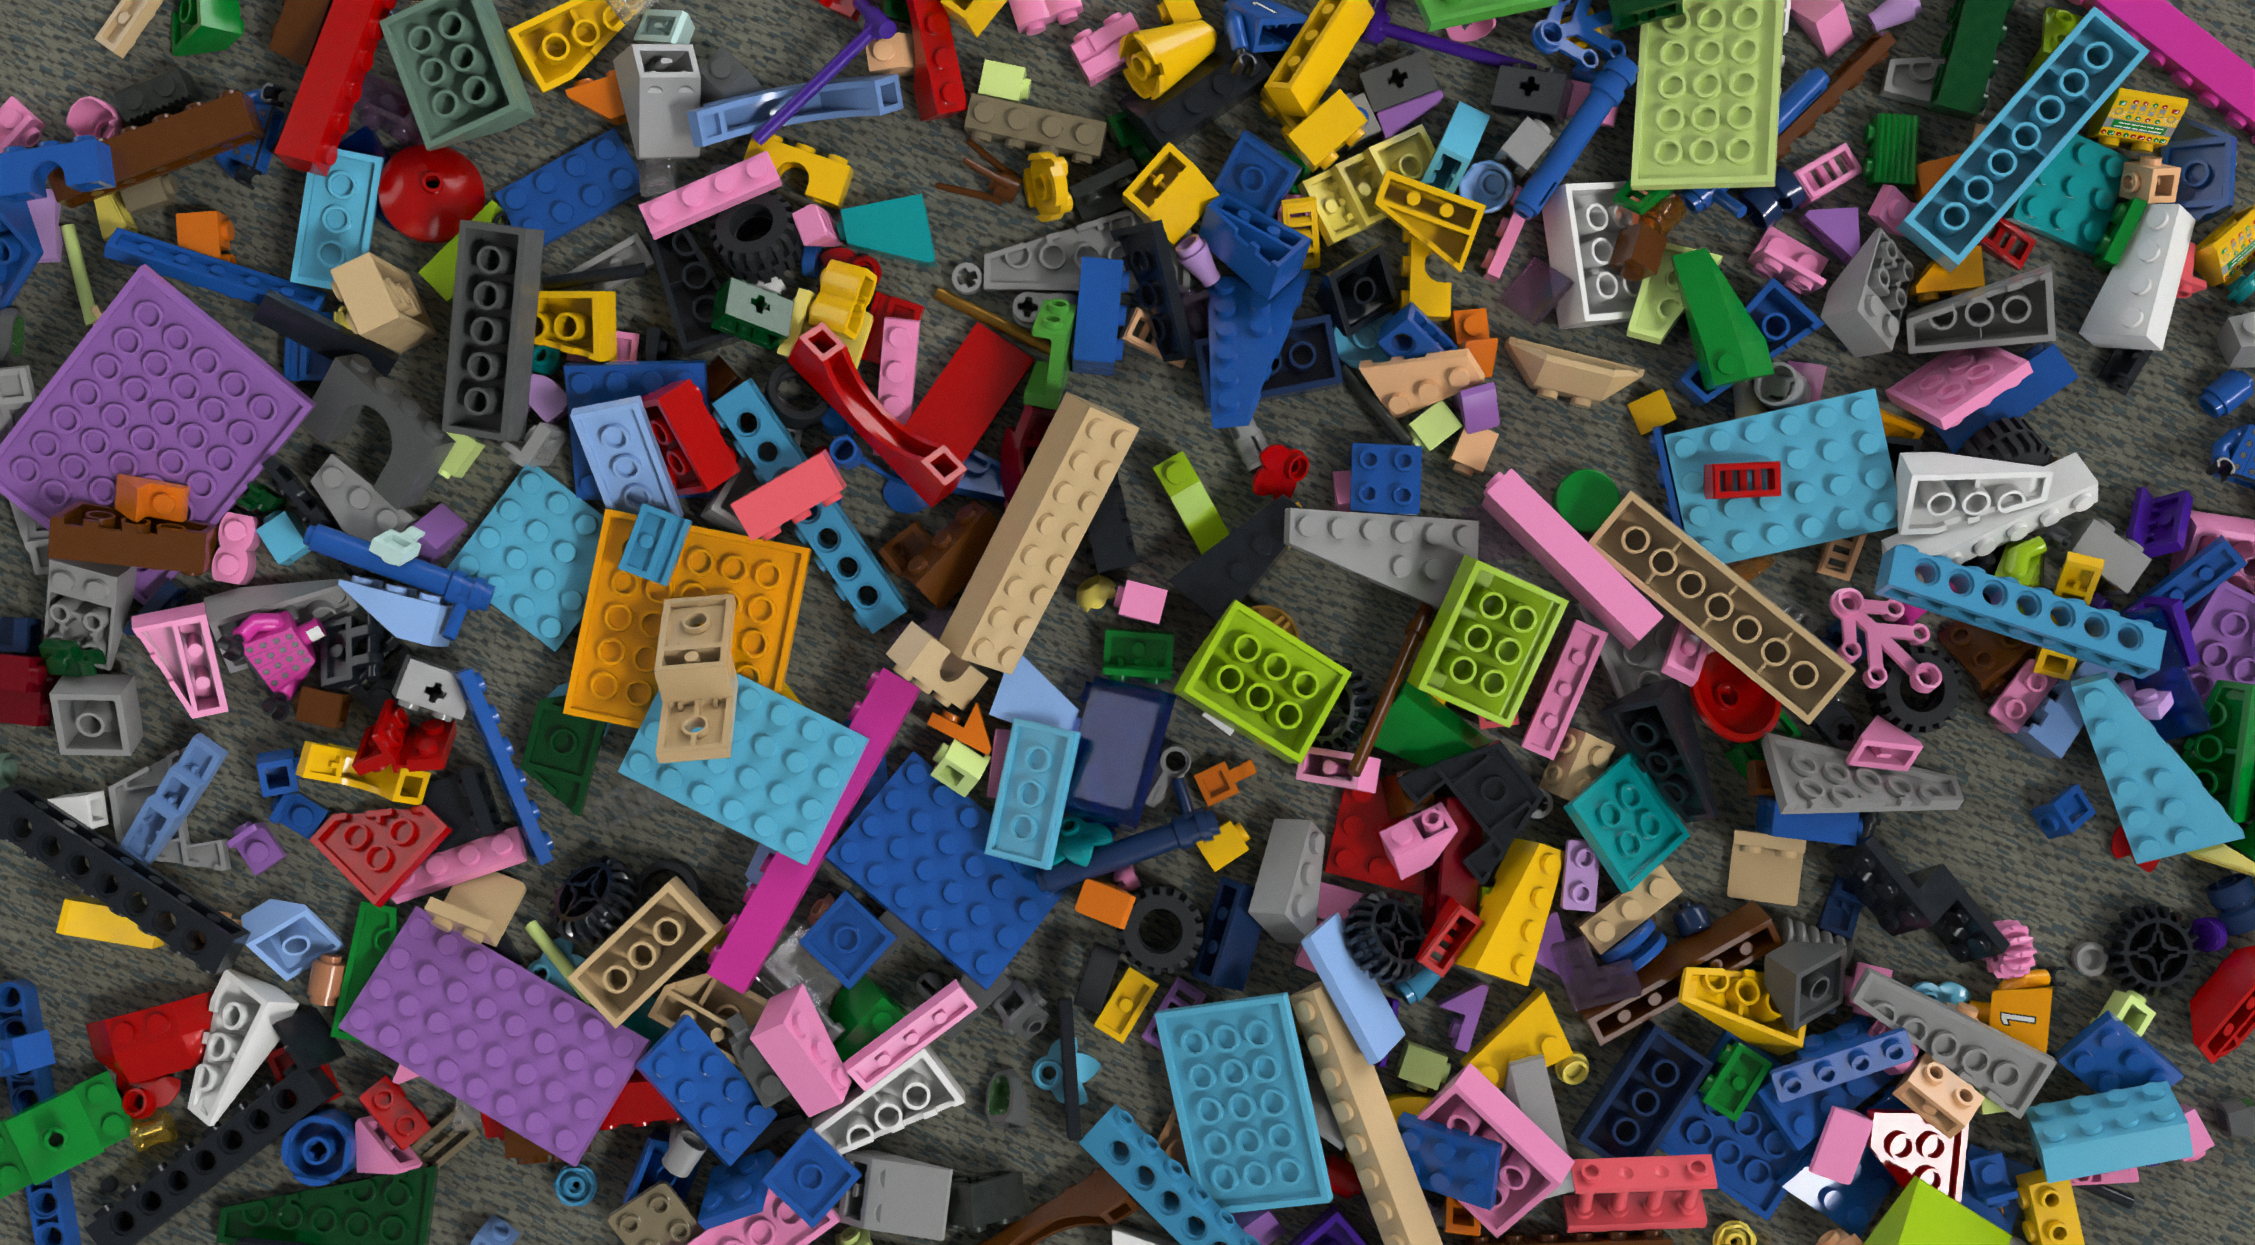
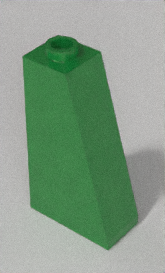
M1406 677L1401 682L1374 746L1424 767L1491 743V741L1432 695L1417 689L1407 682L1408 677Z

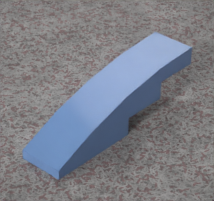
M201 732L194 735L179 762L169 768L155 794L147 797L119 847L148 866H151L192 811L229 752Z

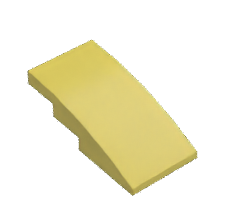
M1423 124L1375 144L1364 152L1335 164L1329 170L1304 180L1297 185L1302 197L1316 196L1318 227L1328 247L1388 219L1387 216L1373 206L1386 170L1421 182L1435 152V148Z

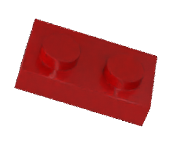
M392 698L384 701L377 723L367 727L352 764V767L359 776L372 771L374 773L380 772L391 763L397 761L410 723L405 710L398 707Z
M385 1075L360 1095L358 1100L399 1149L403 1151L411 1144L414 1145L431 1127L428 1125V1119L419 1108L413 1107L405 1098L406 1094L399 1084L393 1083Z

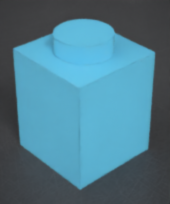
M275 511L263 519L264 525L256 529V532L278 565L289 566L311 551L308 549L309 546L303 544L306 529L293 512Z

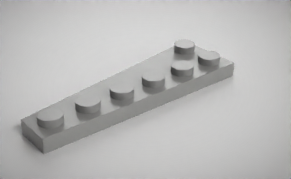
M1869 967L1865 969L1849 995L1852 1002L1889 1028L1897 1029L1904 1027L1908 1033L1910 1043L1916 1044L1930 1054L1934 1060L1957 1073L1958 1077L1968 1084L1974 1085L1985 1096L2019 1119L2023 1117L2057 1064L2054 1057Z

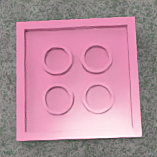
M1997 346L1944 351L1885 390V393L1891 403L1943 430H1947L1960 424L1963 418L1975 410L1990 404L1992 399L2007 389L2019 385L2022 379L2033 373V370L2028 360Z

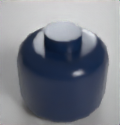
M1692 901L1678 905L1680 910L1676 911L1672 917L1677 931L1682 938L1707 930L1712 924L1706 907L1700 903L1692 904Z

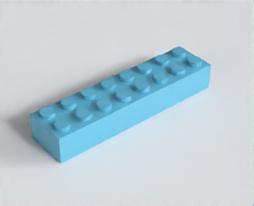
M2094 6L1896 229L1950 273L1966 258L2150 51Z

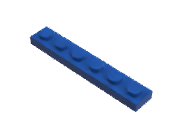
M118 227L106 243L104 249V257L116 260L121 264L132 265L138 268L146 264L160 276L171 277L187 282L195 287H203L231 298L242 299L258 305L261 304L268 289L320 314L326 301V292Z
M464 668L454 672V677L533 863L541 866L552 861L553 857L550 851L554 849L553 842L546 830L542 832L537 822V819L541 818L539 809L533 799L528 800L523 788L528 786L526 778L519 767L514 768L510 756L514 755L512 745L507 736L501 737L496 725L501 723L495 706L493 704L488 705L483 692L487 691V687L480 672L474 673L473 668Z

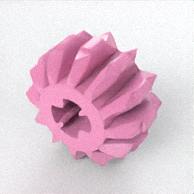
M2011 919L1992 922L2011 945L2002 954L1981 959L1987 962L1988 972L1994 973L1997 978L2004 979L2017 978L2029 974L2030 967L2035 966L2033 954L2037 953V951L2033 948L2032 944L2034 938L2028 935V927L2022 926L2018 920Z

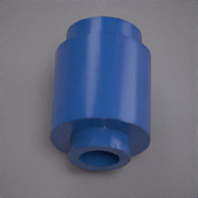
M2229 369L2203 389L2202 395L2198 398L2199 405L2212 418L2217 419L2221 415L2227 416L2254 394V382L2245 371Z

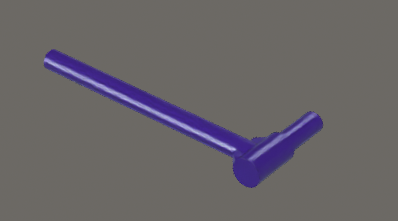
M853 0V6L865 18L864 29L766 121L752 137L762 146L874 38L877 40L893 37L897 29L896 24L878 7L872 6L867 0Z
M1373 0L1371 7L1375 14L1360 37L1361 42L1375 46L1384 41L1385 37H1389L1496 68H1500V65L1512 67L1513 63H1523L1531 66L1532 70H1537V64L1391 24L1390 17L1385 10L1388 0Z

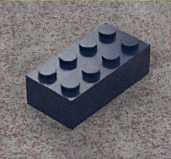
M1330 314L1292 321V326L1280 354L1272 363L1271 375L1268 381L1265 380L1259 402L1338 388L1343 384ZM1209 337L1193 341L1205 413L1211 412Z
M1648 1019L1583 1113L1571 1134L1580 1143L1602 1158L1653 1156L1714 1064Z

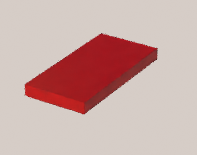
M977 322L904 426L928 440L944 444L964 464L1022 381L1035 359Z

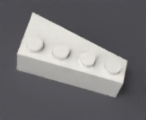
M2147 204L2117 265L2111 269L2079 331V334L2093 346L2163 350L2196 221L2180 204Z

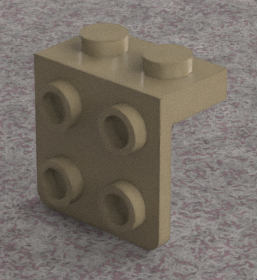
M665 1180L657 1182L610 1213L608 1217L609 1225L625 1245H685L705 1231L697 1222L700 1213L699 1205L695 1203L688 1208Z

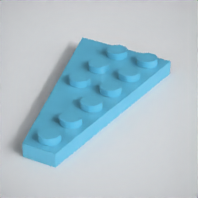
M2107 671L2071 681L2072 691L2136 864L2245 838L2241 827L2232 821L2226 814L2223 806L2217 799L2214 800L2202 786L2199 778L2169 743H2166L2156 732V728L2148 719L2146 720L2134 706L2133 701Z

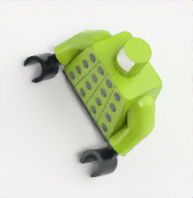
M2052 525L2046 531L2043 538L2037 536L2028 541L2008 542L1994 576L2011 577L2017 579L2019 584L2030 588H2043L2044 556L2047 547L2052 545L2060 552L2067 550L2072 544V541L2068 539L2071 533L2060 525ZM2017 604L2019 612L2024 615L2023 608Z

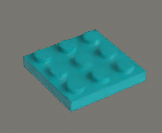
M2075 134L2008 209L2005 219L2079 252L2091 256L2098 255L2094 253V249L2099 239L2105 234L2120 190L2124 162H2129L2130 158Z
M1630 751L1618 758L1563 807L1622 894L1632 891L1690 836L1670 804L1659 792V788L1648 772L1643 774L1636 764L1639 761Z

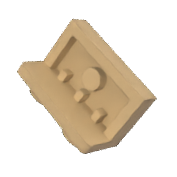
M1568 726L1554 760L1550 759L1544 771L1539 788L1571 801L1605 771L1615 746L1587 732Z

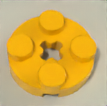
M1050 151L1030 154L1027 160H1032L1031 166L1024 169L1023 185L1027 203L1030 208H1037L1041 215H1036L1035 217L1039 221L1059 220L1063 217L1064 213L1071 212L1073 208V199L1068 192L1066 179L1068 174L1067 162L1064 157H1056Z

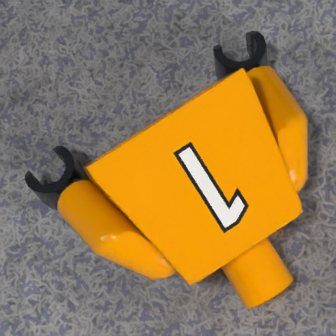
M2049 966L2046 969L2030 970L2029 974H2025L2022 977L2003 979L1998 988H1993L1991 1003L1970 1000L1969 1004L1979 1010L1977 1018L1980 1022L1989 1023V1026L2056 1058L2055 1053L2047 1050L2053 987L2050 986H2066L2067 982H2057L2055 979L2056 972L2058 970H2065V968L2062 966ZM2053 1069L2050 1074H2054L2056 1070Z

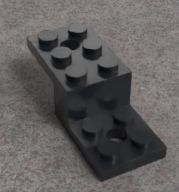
M1874 835L1856 840V846L1841 845L1835 847L1825 856L1832 864L1836 874L1847 882L1855 892L1857 899L1867 906L1877 918L1881 928L1891 936L1927 927L1935 933L1945 945L1947 952L1960 964L2002 954L2011 945L1943 863L1906 874Z

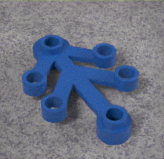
M1559 0L1558 5L1550 6L1546 19L1538 21L1531 29V40L1537 50L1544 54H1553L1559 51L1575 60L1576 68L1583 73H1588L1594 69L1599 63V57L1594 50H1584L1566 38L1575 36L1601 50L1606 62L1614 59L1616 56L1612 53L1611 48L1616 51L1617 55H1626L1625 45L1621 41L1611 40L1594 30L1612 24L1609 9L1587 16L1592 0H1577L1570 21L1564 24H1560L1564 7L1571 0H1563V2ZM1584 57L1589 60L1590 65L1585 62Z

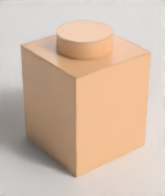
M1463 423L1447 461L1454 464L1453 470L1464 476L1472 477L1473 473L1478 475L1483 473L1499 434L1488 429L1467 434Z

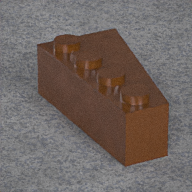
M78 501L50 517L48 558L142 567L153 570L180 571L183 575L200 576L212 568L213 557L217 551L219 525L185 520L181 523L153 517H145L138 522H134L114 509L115 507Z

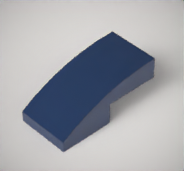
M1837 874L1834 876L1816 927L1819 929V932L1829 931L1832 937L1841 935L1847 942L1852 940L1860 910L1866 905L1857 899L1852 888Z

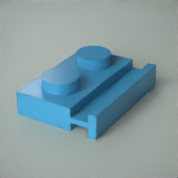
M642 503L618 569L668 587L692 521Z

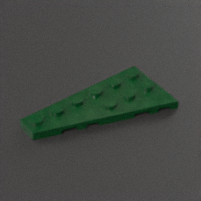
M438 1164L416 1168L396 1175L382 1174L225 1205L220 1209L216 1243L235 1245L238 1238L251 1237L306 1243V1245H429L439 1172Z

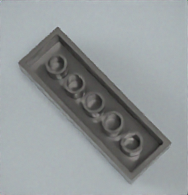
M460 220L442 432L506 442L524 440L545 230L483 221Z

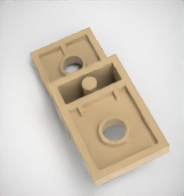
M734 594L664 599L654 674L662 699L656 745L658 763L731 758L739 683L731 653L736 611ZM704 623L701 626L694 627L695 624ZM697 727H702V728H703L702 730H700V731H698V732H692V730H693L694 728H697Z

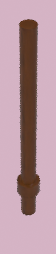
M1421 602L1415 618H1411L1405 630L1406 639L1347 770L1354 777L1361 776L1418 643L1424 640L1428 632L1429 625L1427 623L1433 608Z

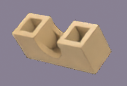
M913 621L910 622L886 653L889 658L897 663L893 670L908 681L915 677L913 683L928 695L934 690L932 696L947 708L952 703L964 711L989 679L971 663L960 659Z
M1660 863L1632 891L1623 894L1620 892L1609 901L1597 904L1595 912L1588 911L1575 921L1573 925L1592 950L1602 955L1683 892V890Z

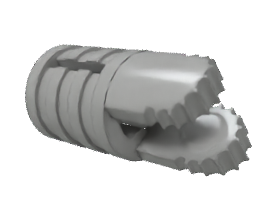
M1253 417L1249 426L1229 427L1228 430L1234 440L1233 444L1236 446L1242 462L1246 465L1247 471L1251 472L1263 466L1259 455L1269 445Z

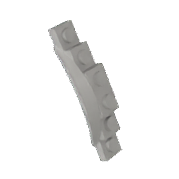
M29 365L0 368V444L37 398ZM9 500L25 549L30 553L34 574H48L49 561L51 559L48 558L49 531Z

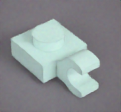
M413 525L402 533L390 529L372 539L369 551L380 556L388 564L401 566L418 556L421 544L417 541L425 535V532Z

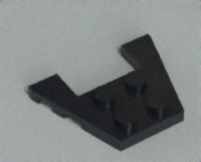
M1500 739L1404 773L1396 778V781L1416 805L1446 783L1487 833L1489 838L1461 858L1462 862L1481 885L1488 881L1497 863L1502 860L1516 835L1521 832L1544 798L1543 792Z

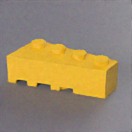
M539 291L534 344L588 357L599 362L617 361L616 291Z

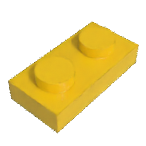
M1129 965L1093 1026L1123 1044L1159 986V983Z

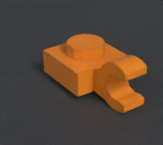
M1251 759L1231 769L1228 768L1224 760L1195 774L1194 778L1209 807L1239 793L1236 782L1257 773V770Z

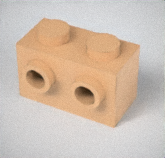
M1927 1052L1918 1059L1911 1071L1904 1074L1892 1092L1894 1096L1949 1139L1967 1127L1985 1098L1971 1084L1962 1080L1944 1064L1941 1065L1934 1060Z

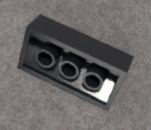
M1223 31L1217 35L1215 51L1162 96L1151 100L1152 97L1144 99L1133 91L1119 100L1117 104L1143 138L1151 152L1156 156L1168 142L1176 147L1264 87L1273 71L1260 52L1252 53L1247 50V53L1252 54L1256 58V68L1249 78L1246 77L1244 70L1238 78H1235L1231 74L1230 68L1236 60L1237 54L1232 52L1229 37Z

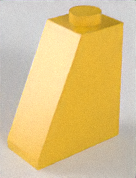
M84 894L64 899L56 930L58 934L148 949L164 946L162 940L156 936H150L141 932L136 923L126 917L112 913L109 910V906L97 898H91Z

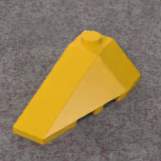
M570 0L508 29L505 35L519 71L541 94H544L572 80L646 3L644 0Z
M1683 968L1678 1002L1750 1045L1778 1056L1803 1048L1806 1024L1795 1031L1788 1028L1764 985V972H1755V970L1748 969L1730 971L1723 968Z

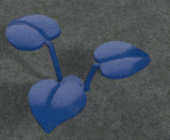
M829 405L822 418V424L830 435L838 437L830 445V455L837 469L842 467L843 469L850 470L856 468L859 464H863L882 477L889 479L884 485L883 495L887 504L899 513L911 514L929 507L908 484H903L902 477L893 468L891 474L863 457L861 448L853 440V432L856 431ZM842 498L837 500L840 506L842 503ZM817 505L810 508L812 515L809 517L817 515Z

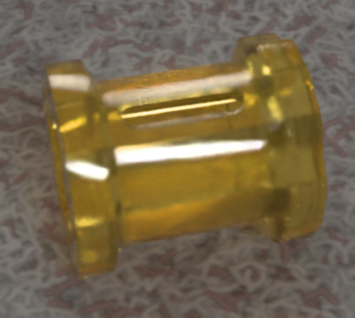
M168 1112L162 1113L159 1118L148 1122H133L130 1127L131 1140L138 1152L147 1151L150 1146L158 1143H174L178 1138L173 1115Z

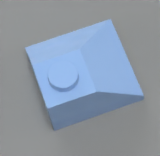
M269 899L241 916L242 927L251 932L245 945L285 981L311 968L312 960L320 959L322 953L335 954L346 947L343 940L304 904Z

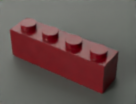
M1434 795L1435 804L1443 803L1458 831L1433 865L1425 868L1421 926L1426 928L1425 934L1430 932L1440 911L1450 897H1453L1476 914L1477 891L1481 884L1465 866L1461 858L1482 843V827L1457 796ZM1459 917L1456 922L1461 924L1463 918ZM1451 928L1448 934L1454 937L1457 931Z

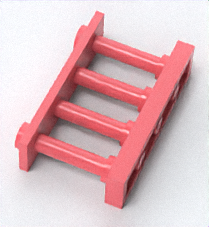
M1711 1154L1573 1159L1575 1162L1571 1167L1575 1194L1579 1195H1563V1212L1567 1233L1706 1228L1708 1220L1701 1189H1717L1718 1187Z

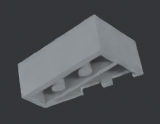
M1274 819L1248 913L1278 943L1301 944V940L1316 928L1325 835L1312 820Z

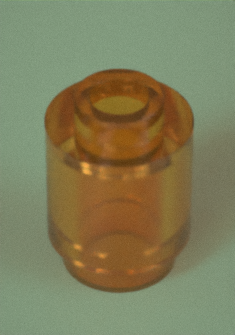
M1670 193L1642 216L1639 215L1638 223L1643 222L1666 236L1685 218L1686 207L1677 195Z

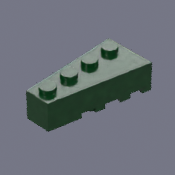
M1956 0L1953 8L1950 7L1946 23L1952 24V29L1947 32L1941 43L1939 53L1941 57L1945 58L1944 64L1940 63L1936 69L1928 111L1966 121L1984 111L1989 96L1985 92L1988 79H1992L1998 65V59L1994 58L1997 46L2003 43L2007 33V25L2004 24L2007 12L2012 10L2016 0Z

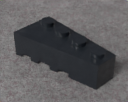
M1118 472L1084 536L1089 535L1092 548L1086 549L1090 570L1097 568L1098 575L1139 566L1123 493L1118 479Z

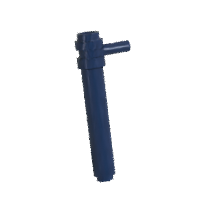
M1184 778L1172 780L1171 785L1181 815L1172 817L1169 823L1114 841L1111 844L1094 848L1091 860L1086 867L1075 864L1065 858L1062 862L1052 866L1051 870L1041 869V871L1036 872L1039 887L1042 892L1049 891V893H1053L1084 882L1085 879H1093L1179 848L1182 851L1193 848L1194 843L1202 840L1204 843L1213 841L1214 836L1221 834L1213 808L1204 810L1201 807L1194 810Z

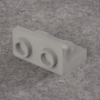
M540 422L538 426L534 425L529 429L524 437V441H503L501 446L509 451L507 457L522 467H525L526 464L534 468L537 466L549 467L570 437V431L562 425Z

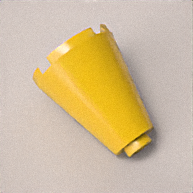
M1203 20L1130 32L1121 38L1118 49L1119 59L1125 57L1128 67L1123 70L1124 75L1132 89L1144 99L1152 97L1151 100L1159 98L1215 51L1217 34L1214 28Z

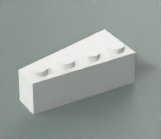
M928 1044L868 1090L864 1091L860 1086L856 1087L845 1096L842 1104L825 1110L813 1119L812 1128L839 1153L845 1154L873 1142L874 1139L902 1130L905 1126L918 1120L933 1117L944 1109L966 1103L965 1092Z

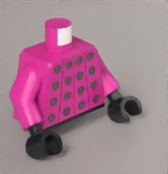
M288 611L253 613L238 627L232 629V638L223 636L219 638L217 645L218 648L226 651L223 654V658L231 662H236L243 657L270 694L275 692V698L269 697L263 701L262 709L267 713H271L277 706L272 714V719L282 721L289 714V706L285 701L291 700L316 661L312 642L326 636V631L317 617L299 626Z

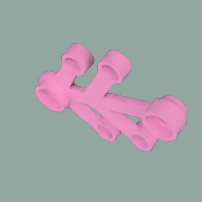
M1841 588L1832 594L1829 606L1833 615L1841 620L1843 642L1837 649V654L1850 664L1855 662L1862 654V648L1857 643L1856 625L1865 632L1868 669L1863 673V681L1869 688H1879L1888 679L1887 671L1883 666L1882 650L1910 676V685L1915 691L1930 693L1941 684L1942 673L1936 665L1929 662L1918 664L1893 640H1906L1911 646L1920 647L1930 638V631L1927 626L1921 623H1916L1913 626L1876 623L1867 615L1880 614L1885 621L1895 622L1905 612L1902 602L1892 599L1887 601L1864 599L1863 595L1854 588ZM1843 603H1846L1849 606V609H1847L1843 605ZM1888 607L1894 608L1896 611V615L1892 614L1889 611ZM1914 631L1918 632L1922 639H1918L1914 635ZM1845 648H1850L1854 656L1849 655ZM1871 672L1878 675L1879 681L1873 679ZM1920 677L1925 679L1926 684L1921 681Z

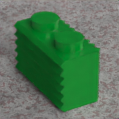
M1879 113L1870 119V123H1866L1863 132L1864 144H1869L1868 157L1863 159V170L1861 173L1862 178H1867L1866 188H1881L1883 184L1893 185L1899 190H1908L1916 185L1918 115Z

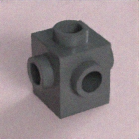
M1017 980L991 1003L1001 1017L999 1022L1003 1028L1012 1036L1018 1033L1028 1041L1044 1028V1025L1053 1018L1045 1006L1049 1003L1047 998L1036 987L1030 990Z

